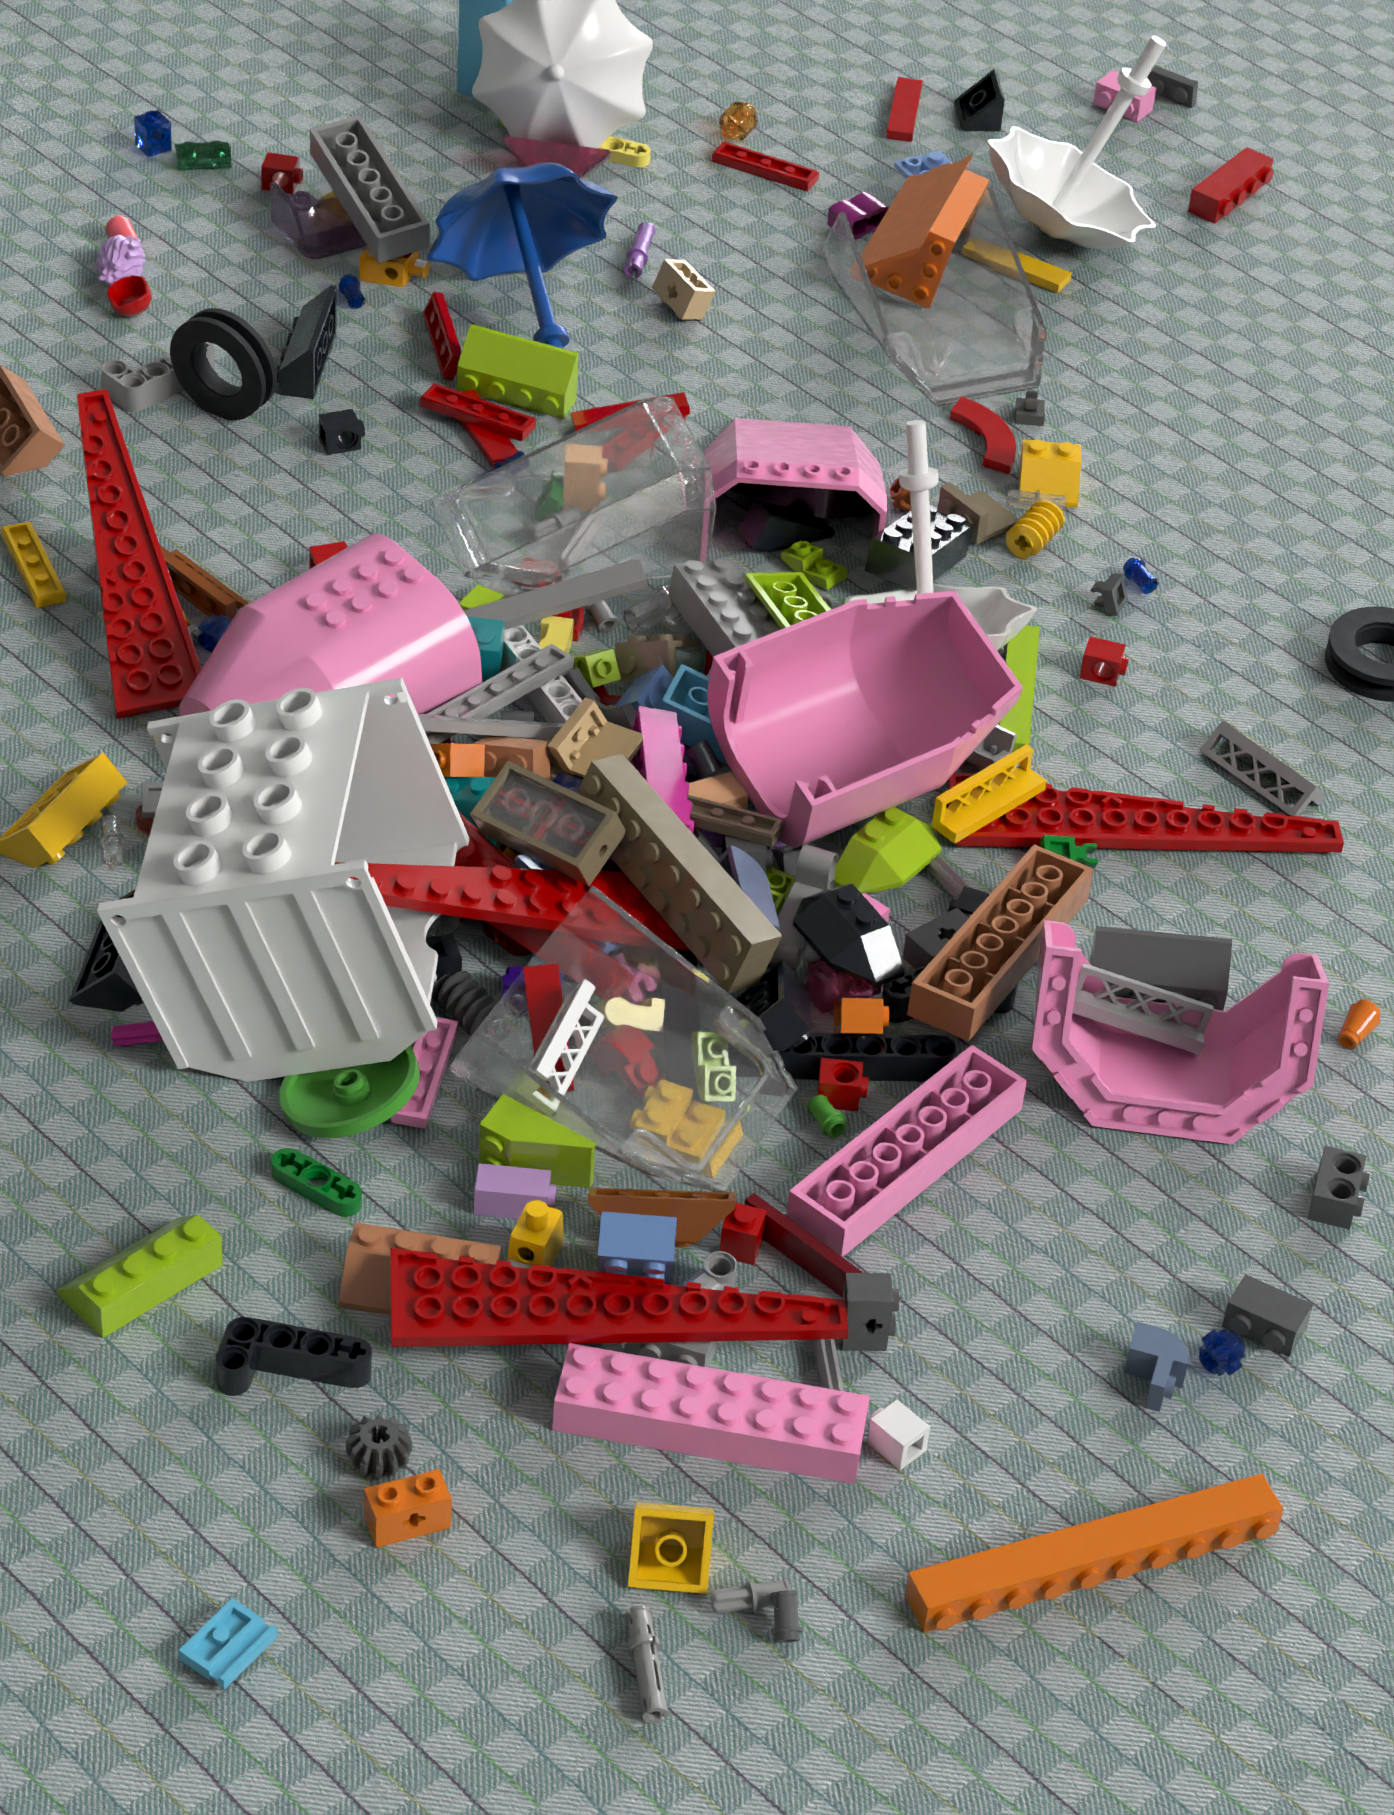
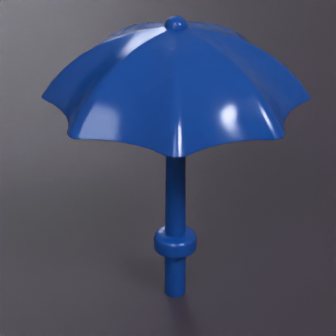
M547 162L519 168L500 167L484 180L467 186L454 194L441 208L436 218L439 235L434 241L427 259L452 265L463 271L471 281H479L508 273L526 272L540 328L535 332L533 341L563 349L569 343L568 331L564 326L555 322L542 273L551 270L559 261L571 253L605 239L607 234L604 229V220L607 212L617 201L618 197L591 181L579 178L573 171L560 164Z

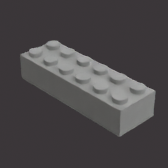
M361 114L310 129V154L376 261L381 263L429 248V221Z
M716 559L715 561L707 562L690 560L686 563H674L668 596L712 657L781 630V627L731 560Z

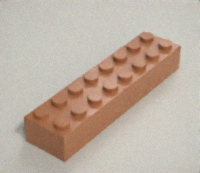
M1033 845L912 982L907 1015L956 1037L970 1041L1039 959L1044 920L1068 924L1088 901L1094 869Z

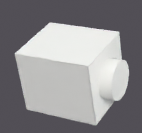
M896 1400L885 1409L883 1407L879 1408L871 1416L867 1444L897 1469L902 1470L927 1450L930 1426L899 1400Z

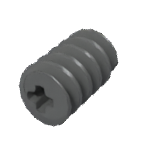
M467 971L445 975L433 985L432 998L447 1011L452 1019L458 1021V1025L469 1036H472L475 1042L483 1043L495 1034L503 1018L504 1008L500 1004H496V1000L489 996L483 987H479V983L475 979H471V975Z

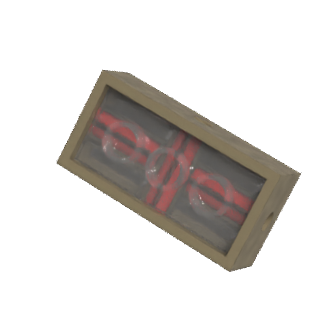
M510 761L506 762L470 813L484 835L587 886H590L627 833L615 811Z

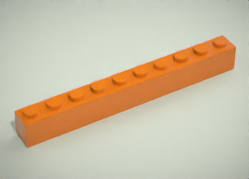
M1261 1473L910 1571L908 1573L905 1598L923 1633L936 1629L945 1630L961 1622L972 1619H984L993 1613L1010 1608L1019 1609L1028 1603L1045 1598L1054 1599L1063 1593L1081 1588L1089 1589L1099 1583L1116 1578L1125 1579L1134 1573L1151 1568L1160 1569L1169 1563L1182 1559H1195L1207 1552L1221 1548L1230 1549L1239 1543L1256 1538H1268L1278 1532L1284 1508Z

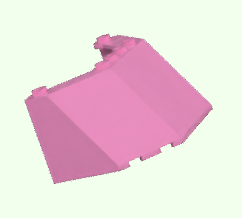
M1044 920L1039 951L1032 1050L1040 1061H1043L1053 1074L1055 1080L1070 1099H1073L1092 1126L1234 1144L1244 1136V1133L1258 1123L1261 1124L1284 1108V1105L1298 1094L1302 1095L1313 1087L1329 982L1318 955L1305 953L1289 955L1283 961L1280 972L1228 1010L1213 1009L1204 1032L1205 1044L1201 1054L1198 1055L1074 1014L1073 1007L1082 963L1091 964L1082 954L1081 949L1076 946L1075 932L1068 924ZM1089 975L1086 976L1082 990L1091 993L1105 989L1101 979ZM1116 997L1117 1000H1118V1002H1121V1003H1124V1004H1128V1003H1130V1002H1132V1001L1137 1000V999ZM1153 1001L1146 1003L1150 1012L1157 1015L1171 1010L1168 1003ZM1189 1009L1180 1013L1179 1016L1183 1023L1197 1027L1202 1012Z

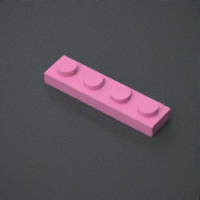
M436 1017L438 1021L437 1029L428 1031L415 1041L413 1051L420 1067L419 1083L411 1099L400 1111L391 1117V1123L423 1129L427 1128L458 1033V1021Z

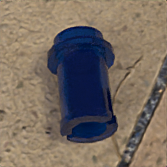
M347 274L340 279L338 288L345 295L350 308H361L365 304V297L360 290V280L352 274Z
M1133 557L1125 562L1123 566L1125 577L1129 580L1132 579L1144 594H1150L1157 588L1159 584L1158 579L1145 568V562L1142 559Z

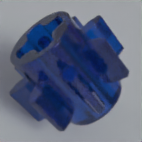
M215 613L209 618H205L197 627L202 632L198 637L202 647L212 652L232 620L224 615L216 616Z
M1213 1329L1201 1338L1204 1345L1199 1348V1359L1208 1372L1217 1373L1218 1376L1226 1372L1230 1376L1243 1367L1240 1360L1245 1357V1346L1236 1333L1226 1331V1329L1217 1332Z

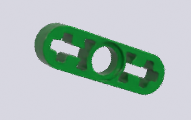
M283 1148L272 1155L271 1174L277 1182L338 1216L348 1217L360 1211L362 1207V1189L354 1181L293 1148ZM312 1178H321L326 1183L316 1187L309 1185L307 1181Z

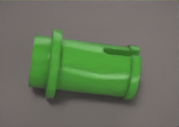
M817 1095L808 1102V1112L820 1124V1130L823 1135L836 1138L845 1132L847 1125L844 1114L837 1112L826 1096Z

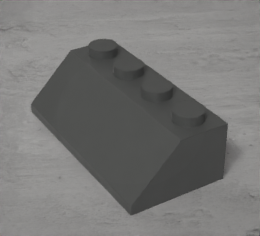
M1096 926L1089 963L1094 967L1212 1005L1214 1010L1224 1011L1228 993L1232 939ZM1126 987L1114 992L1116 997L1138 999L1134 990ZM1159 998L1153 1000V1002L1167 1003V1001Z

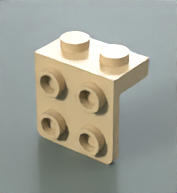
M585 697L547 747L563 771L584 778L593 760L623 754L630 762L640 750L644 736L639 732L608 722L596 702Z

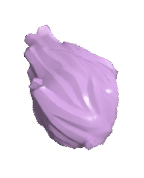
M115 235L104 242L96 258V268L101 275L98 281L105 282V284L111 286L113 282L131 275L141 276L143 265L146 263L144 250L140 244L141 240L139 238L134 239L131 236Z

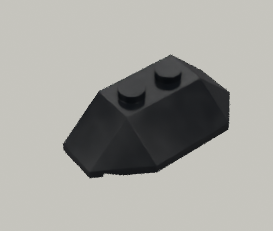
M853 883L832 887L802 899L793 919V926L830 968L854 978L867 980L866 983L874 987L905 976V969L890 925Z

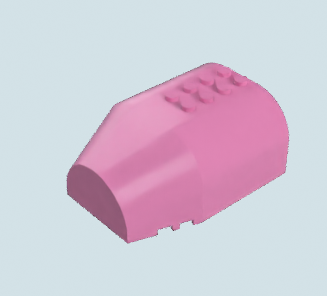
M374 533L240 608L182 699L179 707V716L213 711L220 704L230 700H244L248 704L280 699L287 692L298 688H309L316 693L396 678L403 679L417 714L426 715L482 683L480 651L467 616L447 587L395 541L385 535ZM387 694L389 697H396L393 694Z
M956 591L915 594L914 600L896 601L895 596L885 597L884 603L868 604L866 599L854 600L713 656L707 701L716 740L733 774L748 793L750 800L760 814L785 820V830L779 837V840L789 847L797 848L943 786L1017 703L1023 687Z

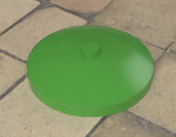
M409 1046L391 1061L285 1076L279 1092L280 1105L289 1124L305 1135L318 1138H339L358 1134L385 1122L406 1105L418 1086L420 1067L412 1047Z

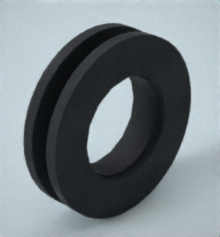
M208 308L193 315L174 332L170 343V357L174 372L186 393L204 410L226 420H242L251 416L271 399L277 385V371L273 356L261 335L244 319L227 310ZM206 342L218 345L234 359L241 372V387L229 384L213 370L206 357Z
M1372 606L1346 612L1333 623L1330 629L1325 651V663L1328 671L1342 686L1358 695L1379 701L1394 702V664L1374 661L1362 654L1358 649L1359 646L1370 643L1394 646V608Z

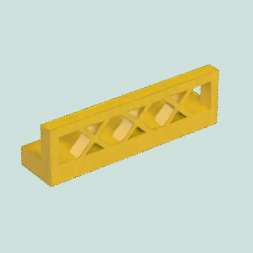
M1026 744L937 796L932 827L955 844L1044 791L1047 780L1031 769L1034 749Z

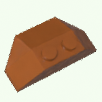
M590 1187L588 1204L600 1216L601 1212L604 1211L677 1217L675 1247H688L690 1243H698L735 1209L736 1192Z

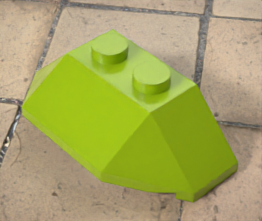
M897 807L880 812L851 837L836 864L834 886L853 883L862 894L881 892L904 886L927 866L932 858L935 859L937 854L941 853V846L933 827Z

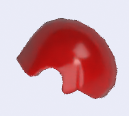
M131 275L113 282L107 289V296L112 309L118 315L125 317L141 314L148 309L152 300L150 287L142 276Z

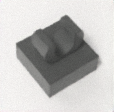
M1026 390L1025 398H1016L1015 424L1044 426L1045 400L1037 399L1038 391Z
M1111 573L1106 582L1097 581L1091 588V592L1101 593L1102 596L1096 598L1094 605L1104 607L1106 615L1118 616L1128 601L1123 574Z

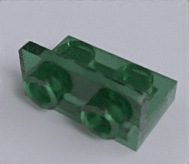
M214 140L207 143L184 142L182 144H175L177 171L232 168L231 144L229 142Z

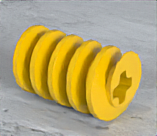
M1049 501L1034 503L1006 534V544L1011 553L1023 560L1031 555L1039 554L1064 526L1065 517L1063 512L1057 505Z

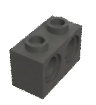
M1324 1146L1308 1220L1350 1230L1353 1216L1360 1217L1364 1205L1365 1196L1358 1194L1359 1191L1366 1192L1370 1171L1364 1170L1366 1155Z

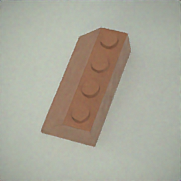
M0 365V472L4 476L46 467L59 454L65 444L26 380Z
M355 1222L347 1247L338 1307L391 1315L390 1248L437 1253V1258L459 1260L460 1256L474 1257V1262L496 1265V1260H501V1246Z

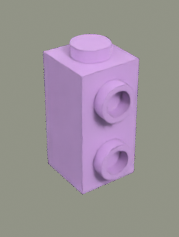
M479 1163L474 1191V1215L519 1219L526 1204L534 1200L543 1201L548 1207L555 1208L557 1186L550 1185L551 1170Z

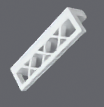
M586 979L566 996L518 1086L520 1090L551 1113L561 1103L605 1017L588 1004L596 987ZM581 1015L591 1021L590 1026H580L578 1020ZM571 1035L574 1036L578 1049H568L566 1043ZM558 1058L562 1059L566 1072H556L554 1066ZM545 1081L550 1082L554 1093L553 1097L539 1088Z

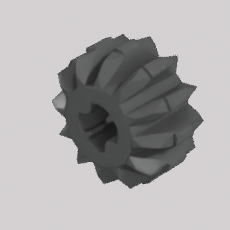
M378 1413L374 1420L363 1416L360 1425H352L348 1440L346 1441V1453H348L352 1469H360L363 1478L371 1473L375 1474L378 1480H380L384 1473L395 1477L398 1468H406L410 1452H412V1440H410L406 1424H398L395 1416L385 1420L380 1413Z

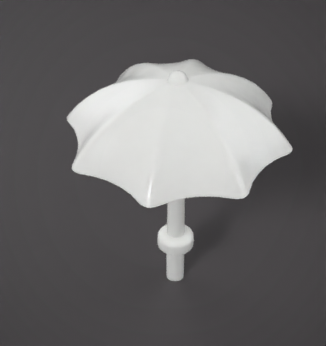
M514 0L503 9L483 16L479 20L478 28L482 40V62L479 75L472 88V94L476 100L488 106L503 122L510 135L513 147L517 152L525 153L534 150L550 149L569 153L583 161H589L596 155L600 146L611 134L627 124L641 120L645 116L646 108L642 95V80L646 61L653 49V41L627 20L617 5L616 0Z
M1152 36L1132 69L1122 68L1117 77V82L1121 89L1083 153L1072 144L1047 140L1015 126L1011 127L1010 134L1007 137L988 140L991 161L999 181L1012 198L1019 214L1027 221L1038 226L1043 233L1048 234L1052 238L1063 239L1086 248L1113 249L1135 242L1136 234L1156 227L1155 223L1138 205L1133 194V188L1127 182L1099 167L1094 161L1134 97L1145 96L1152 85L1147 76L1167 45L1161 38Z
M922 420L906 422L908 469L899 472V484L903 489L910 491L917 591L907 587L883 593L853 595L845 598L844 604L860 599H866L868 604L884 603L885 597L895 596L896 601L914 600L915 594L956 591L998 651L1026 626L1038 608L1014 600L1003 587H954L933 583L929 489L936 487L939 482V474L937 469L928 467L926 422Z

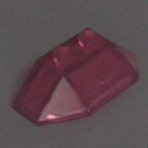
M504 136L503 138L504 143L522 167L537 163H556L570 169L582 179L613 155V151L607 149Z

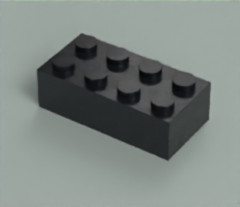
M930 505L934 581L966 557L974 524L966 522L962 516L956 514L947 515L939 512L935 506ZM910 511L872 537L864 571L917 591L912 514Z

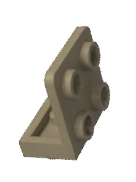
M950 482L942 485L940 488L938 511L947 515L956 514L962 516L966 522L974 524L970 541L976 545L1010 530L1019 520L1017 516L983 491L967 496Z
M690 635L628 636V642L615 643L616 661L621 677L617 681L634 680L637 676L661 664L675 677V648L700 647V641H690Z

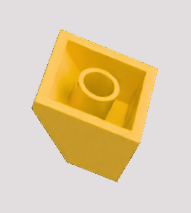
M1038 439L1023 440L1019 461V503L1034 504L1038 501H1049L1057 506L1077 508L1081 473V445L1070 442H1045Z
M636 1502L628 1587L707 1594L714 1509Z

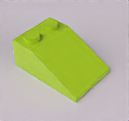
M502 1094L481 1121L479 1126L480 1164L551 1170L550 1184L590 1188L594 1182L596 1143L505 1094Z

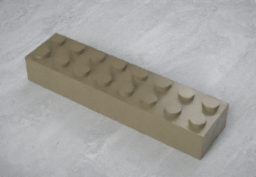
M623 754L591 761L577 794L615 811L627 831L611 854V859L728 994L758 985L782 938L781 933Z

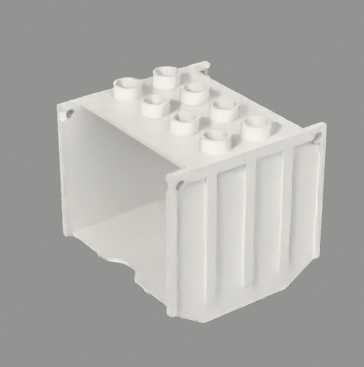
M396 678L316 693L309 688H298L287 692L280 699L253 704H248L244 700H230L220 704L213 711L150 721L147 730L156 742L155 747L167 772L134 897L99 903L97 912L177 1068L190 1067L245 1082L391 1061L428 1031L436 1030L438 1021L430 1006L433 985L437 980L438 954L427 945L426 935L431 924L441 914L386 906L374 877H371L368 872L369 866L367 864L454 866L457 851L463 846H468L469 843L467 831L403 679ZM387 694H393L396 697H389ZM335 862H346L334 865ZM350 877H356L358 880L351 879Z

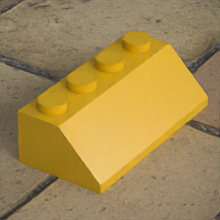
M104 752L67 770L0 837V854L33 868L46 862L49 865L56 863L65 855L63 848L66 845L71 846L84 835L82 829L85 826L93 825L103 816L100 812L103 807L108 808L120 799L119 791L128 782Z

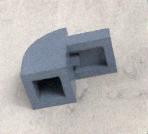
M1137 1321L1124 1373L1152 1380L1145 1408L1160 1412L1164 1397L1171 1399L1174 1387H1183L1189 1361L1187 1349L1183 1342L1168 1330Z

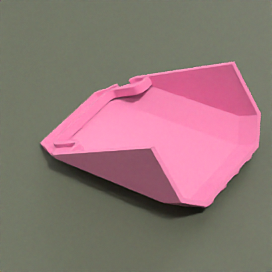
M735 418L704 451L699 562H705L709 504L737 483L856 491L873 507V537L885 529L887 494L880 464L850 426Z

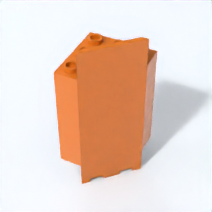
M973 154L964 157L961 161L952 164L949 162L932 168L929 172L921 175L915 174L907 177L852 269V271H855L853 277L930 309L954 244L961 232L971 236L990 189L988 186L989 179L968 171Z

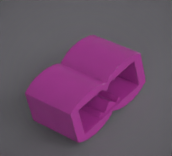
M860 193L850 201L841 200L830 206L827 225L847 239L855 240L868 232H875L889 206L870 193Z

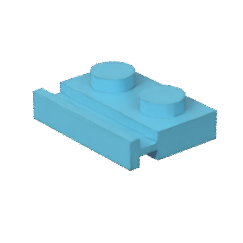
M231 1598L178 1650L179 1661L209 1681L213 1679L219 1683V1688L225 1690L277 1638V1627L274 1625L268 1626L263 1622L262 1617Z

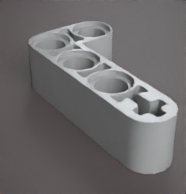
M206 342V357L215 371L214 345ZM170 353L137 369H133L120 360H109L101 366L102 389L108 390L111 401L129 412L142 411L184 390L174 372Z
M806 844L803 845L797 861L795 882L778 915L780 925L778 931L781 933L782 938L769 964L776 965L783 959L792 970L796 971L809 943L793 926V919L804 897L834 886L837 853Z

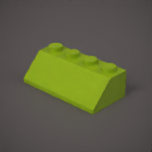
M471 324L457 365V390L464 392L474 389L481 397L564 419L577 399L579 353Z
M802 572L744 574L745 581L781 629L831 610Z
M199 1214L176 1218L57 1289V1295L103 1339L223 1265L222 1235Z

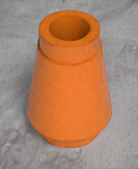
M1364 999L1351 1004L1338 1036L1339 1043L1347 1049H1355L1380 1024V1009L1371 1001Z

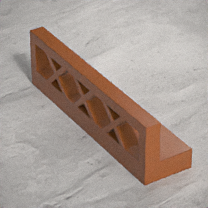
M160 545L175 592L224 629H227L236 615V608L240 609L249 603L177 549L169 552Z

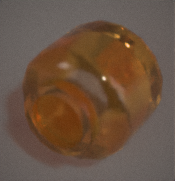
M733 102L719 117L721 132L727 139L744 140L758 123L756 110L747 102Z

